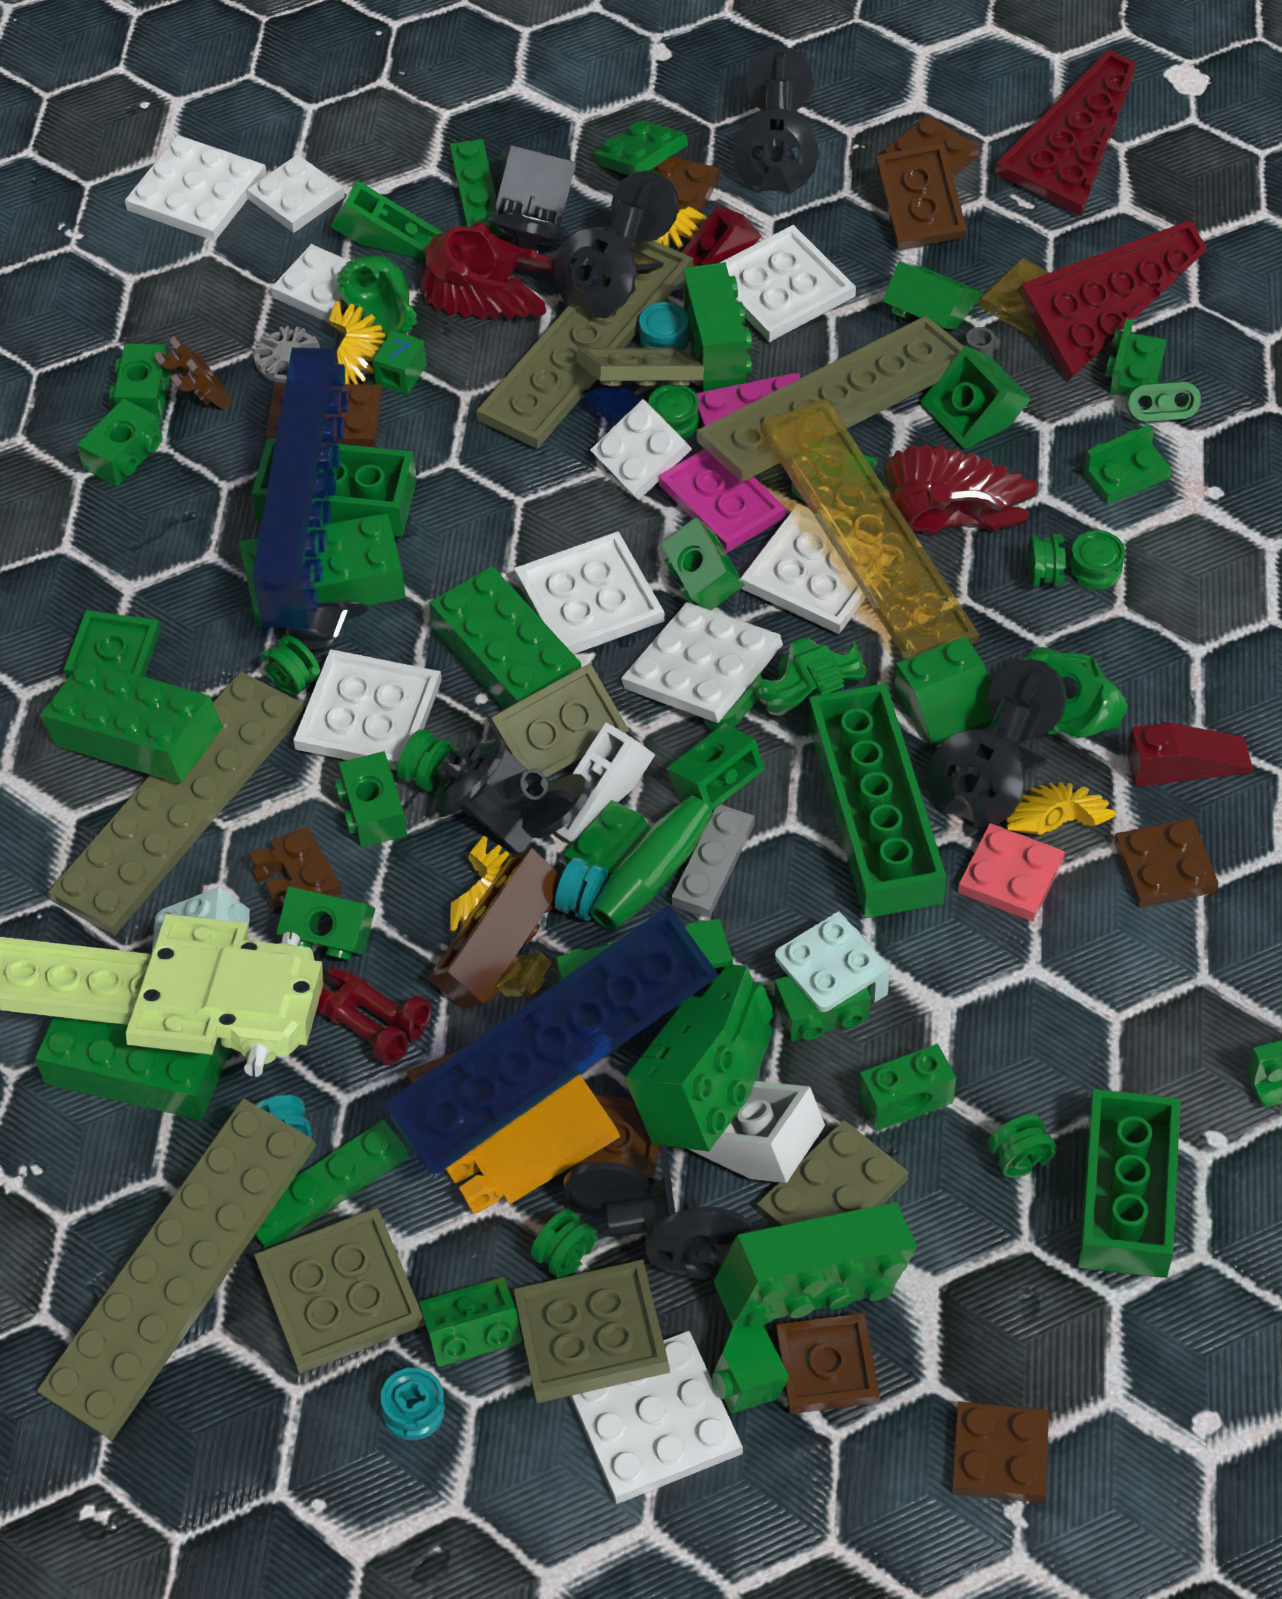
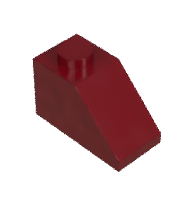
M717 205L681 253L693 258V267L716 264L755 245L762 235L743 214Z

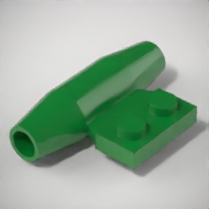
M688 796L650 827L642 814L611 800L564 853L566 865H568L572 858L578 857L586 860L588 866L592 867L598 864L608 869L609 879L590 910L593 919L600 926L609 931H616L649 904L691 855L713 816L711 809L705 802L695 796Z

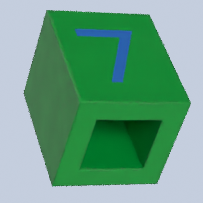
M391 331L373 359L376 385H382L384 388L408 395L427 366L424 341L411 335Z

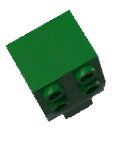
M732 965L730 968H724L703 997L688 996L625 1077V1081L653 1145L666 1144L668 1147L710 1151L751 1095L773 1032L769 1021L774 1015L764 986L761 983L753 982L747 966Z

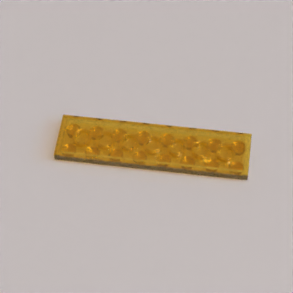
M827 398L763 421L760 428L761 433L905 660L964 636L967 637L971 645L976 643L980 636Z

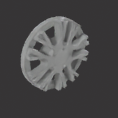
M282 326L279 327L280 331L270 335L266 332L264 336L260 337V343H256V348H254V361L258 372L270 381L294 383L311 376L321 363L322 355L319 342L315 336L312 337L306 333L304 328L296 327L295 330H290L289 326L285 328ZM261 355H270L268 357L261 358ZM304 358H313L314 360H313V362L310 364V363L304 361L303 359H304ZM299 367L302 371L298 373L295 368ZM279 369L288 370V375H279L277 373Z

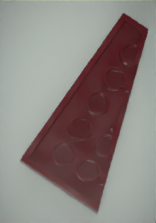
M1108 49L996 162L995 173L1082 217L1134 78L1137 63Z
M1188 220L1024 282L1019 286L1017 292L1066 380L1069 381L1114 339L1116 330L1122 331L1124 329L1126 318L1134 320L1207 251V247L1192 221Z

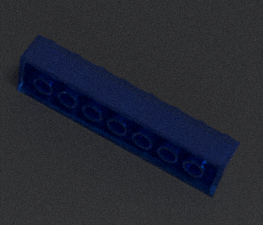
M292 347L253 570V581L262 627L309 628L311 612H317L319 596L315 585L316 582H322L323 561L320 559V553L327 552L328 536L327 530H324L325 524H331L332 503L329 501V496H335L336 474L333 473L334 467L339 468L341 462L340 445L337 444L338 440H344L345 420L342 417V413H348L349 392L342 389L345 385V365L339 364L336 348Z
M668 905L386 1102L384 1110L434 1180L713 983L719 974Z

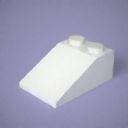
M755 1081L751 1095L710 1151L689 1150L749 1179L787 1183L825 1127L810 1086Z

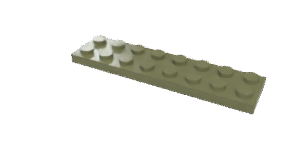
M656 241L635 242L633 247L635 250L663 262V267L636 269L634 289L626 304L612 315L594 318L584 307L570 304L476 410L477 420L538 449L597 380L595 376L588 374V371L576 362L577 348H625L640 330L639 318L644 309L654 303L664 302L683 280V268L693 267V258ZM608 277L609 284L611 283V277Z
M924 316L697 430V442L736 478L744 482L937 383L964 346L929 317Z
M241 671L213 702L223 728L183 783L180 784L150 775L48 891L50 900L115 937L304 715V704Z
M243 1098L37 1392L112 1441L316 1147L314 1140Z

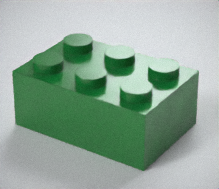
M726 262L683 268L684 310L689 318V341L694 359L704 365L703 380H700L702 392L746 383V375L752 374L750 355L746 353V350L752 349V338L750 329L743 328L742 325L745 323L743 303L736 302L735 299L738 297L736 277H729Z

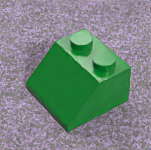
M899 261L883 302L892 305L891 312L910 320L913 315L920 318L927 316L942 329L956 330L979 301L983 292L921 265Z
M964 346L945 370L939 381L933 385L921 400V403L963 448L968 449L1008 428L1030 402L1031 398L989 354Z
M966 636L896 663L894 692L931 748L940 745L958 732L973 730L979 726L984 727L992 723L993 719L989 713L987 699L991 685L984 662Z

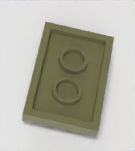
M577 348L576 362L586 369L588 374L600 380V383L603 385L619 386L622 384V381H634L638 385L652 386L656 384V380H668L670 384L685 386L690 384V380H703L704 365L680 348Z
M591 663L488 720L496 736L506 746L505 749L527 769H538L546 778L583 758L606 722L625 734L629 731Z
M843 1120L800 1162L787 1183L779 1182L757 1204V1212L773 1226L777 1227L883 1205L908 1180L909 1171Z

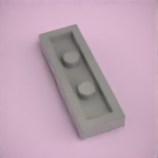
M723 805L715 808L713 816L703 832L672 895V906L710 919L755 825V816Z

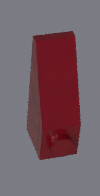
M1176 723L1136 726L1131 729L1127 757L1135 787L1250 774L1253 772L1245 738L1242 736Z

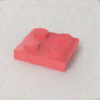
M990 823L959 883L958 893L1034 922L1064 861L1065 851Z

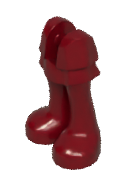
M330 967L324 973L326 981L337 992L334 994L329 989L322 987L317 1011L329 1017L338 1026L344 1024L355 1031L373 1046V1055L385 1065H392L400 1061L408 1051V1039L414 1043L418 1041L429 1023L432 1014V1004L421 996H413L404 1002L403 1005H400L383 996L367 984L366 979L356 977L353 972ZM359 1007H365L391 1026L383 1027L359 1012Z

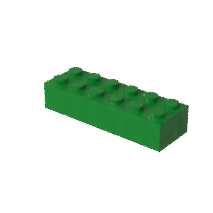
M887 684L809 697L808 726L864 919L944 904L947 877Z

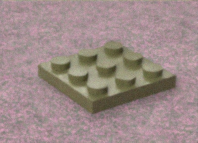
M378 1208L254 1254L299 1374L425 1325L423 1315Z
M643 1260L514 1289L537 1403L670 1373L668 1358Z

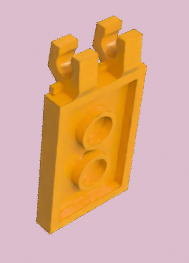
M576 1069L468 1134V1139L463 1142L464 1145L455 1146L443 1154L440 1159L455 1184L481 1170L484 1176L476 1175L459 1187L465 1201L475 1215L497 1203L503 1196L509 1205L620 1138V1135Z

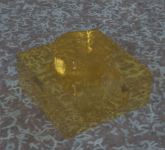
M542 952L519 955L517 964L504 975L498 984L499 990L507 998L535 993L544 983L545 978L543 976L552 962Z

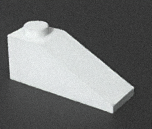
M606 722L573 772V774L583 775L591 784L590 795L577 815L556 832L572 843L576 841L611 800L618 803L634 789L655 754L632 737Z

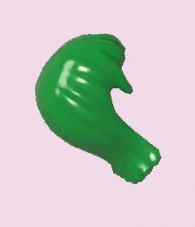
M371 255L352 259L337 273V290L342 294L348 307L350 304H354L356 309L359 306L362 307L363 319L371 314L375 317L370 327L381 325L383 331L380 333H385V338L382 341L387 339L391 331L407 335V332L412 331V326L417 324V314L413 307L409 305L407 278L401 268L387 257Z

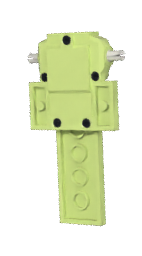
M166 914L152 954L0 937V1010L128 1025L126 1031L127 1045L212 1055L218 1037L221 1038L222 1046L241 1052L247 1059L244 1067L245 1072L253 1076L255 1069V1077H258L263 1072L264 1064L271 1063L276 1057L289 1055L299 1045H307L323 987L322 961L314 960L313 951L310 948L298 946L300 937L293 932L291 939L290 932L285 933L282 937V943L279 944L247 941L248 923Z

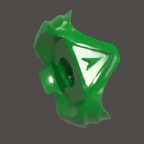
M805 637L793 641L790 644L789 653L780 659L777 680L758 679L754 683L752 691L760 699L761 703L766 706L770 714L782 716L798 706L804 699L816 694L824 696L842 688L858 685L864 679L867 667L862 664V654L857 650L856 641L850 644L845 654H838L830 651L827 645H818Z
M1038 647L1021 659L1031 658L1046 662L1059 673L1061 679L1069 676L1075 679L1078 684L1077 695L1072 699L1067 697L1064 716L1054 729L1047 732L1048 734L1052 735L1063 731L1071 736L1082 738L1092 736L1101 731L1118 728L1128 709L1126 700L1119 689L1106 678L1093 657L1077 653H1060L1046 647Z

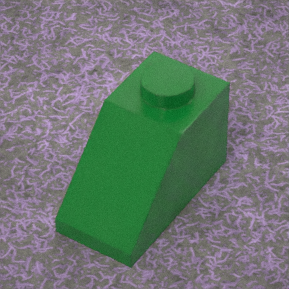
M748 1324L736 1328L732 1327L713 1372L712 1382L714 1390L720 1399L725 1400L732 1414L779 1399L789 1379V1374L764 1326L751 1327Z

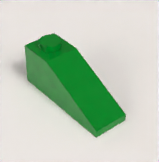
M358 180L341 204L330 227L360 245L425 261V250L429 242L436 235L442 233L436 227Z

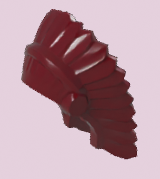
M480 222L474 223L471 227H456L436 235L429 242L425 250L426 261L421 270L419 292L425 295V303L433 304L435 310L444 309L449 316L460 313L465 318L474 314L481 319L487 316L497 319L501 314L512 319L515 314L525 318L529 314L543 316L546 313L545 302L526 287L518 277H509L513 274L514 268L554 275L555 259L539 255L533 249L512 245L491 234L489 228Z
M911 444L905 451L897 450L894 456H890L883 464L886 485L891 496L888 504L889 508L912 531H922L924 535L931 537L942 529L956 526H975L995 532L999 528H1010L1023 524L1027 520L1029 511L1021 507L1011 506L1035 497L1039 483L1032 479H1023L1021 473H1009L1006 465L994 466L990 459H980L975 453L964 455L959 448L949 451L942 444L933 448L927 444L922 445L920 448Z

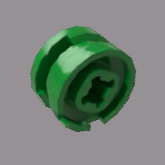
M668 384L657 388L649 396L648 404L684 440L692 436L698 429L699 400L697 394L691 388Z
M1101 530L1087 531L1079 535L1073 543L1069 566L1071 577L1075 576L1078 580L1077 584L1091 590H1105L1114 586L1121 578L1125 557V548L1121 540L1117 536Z
M1051 534L1050 538H1042L1041 540L1038 539V535H1030L1028 567L1032 588H1038L1041 579L1044 584L1051 583L1053 587L1064 586L1065 575H1060L1064 572V568H1066L1065 548L1059 547V543L1064 542L1062 534Z
M290 635L283 636L276 642L275 648H269L260 657L261 662L266 661L267 663L263 669L268 677L279 689L290 696H297L305 689L306 683H312L320 676L321 670L313 654L302 642Z
M419 729L410 737L402 750L397 767L398 777L408 783L416 782L417 786L427 792L433 791L440 784L439 774L436 770L437 766L441 763L443 757L454 749L453 743L447 739L439 741L435 739V735L426 729Z
M1029 1114L1012 1119L1000 1126L988 1139L987 1146L992 1154L998 1155V1166L1005 1177L1017 1178L1033 1172L1031 1167L1040 1162L1041 1166H1044L1056 1154L1054 1148L1057 1146L1049 1134H1045L1046 1126L1038 1115Z
M562 1210L538 1234L531 1249V1257L539 1264L542 1262L548 1264L549 1272L556 1278L569 1277L582 1265L580 1260L585 1252L588 1255L591 1254L598 1239V1236L595 1235L598 1231L587 1223L581 1224L580 1217L572 1210Z

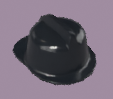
M350 601L314 604L282 603L276 605V610L285 614L286 635L295 637L309 650H319L332 645L339 638L345 618L356 617L366 613L368 606L363 603Z

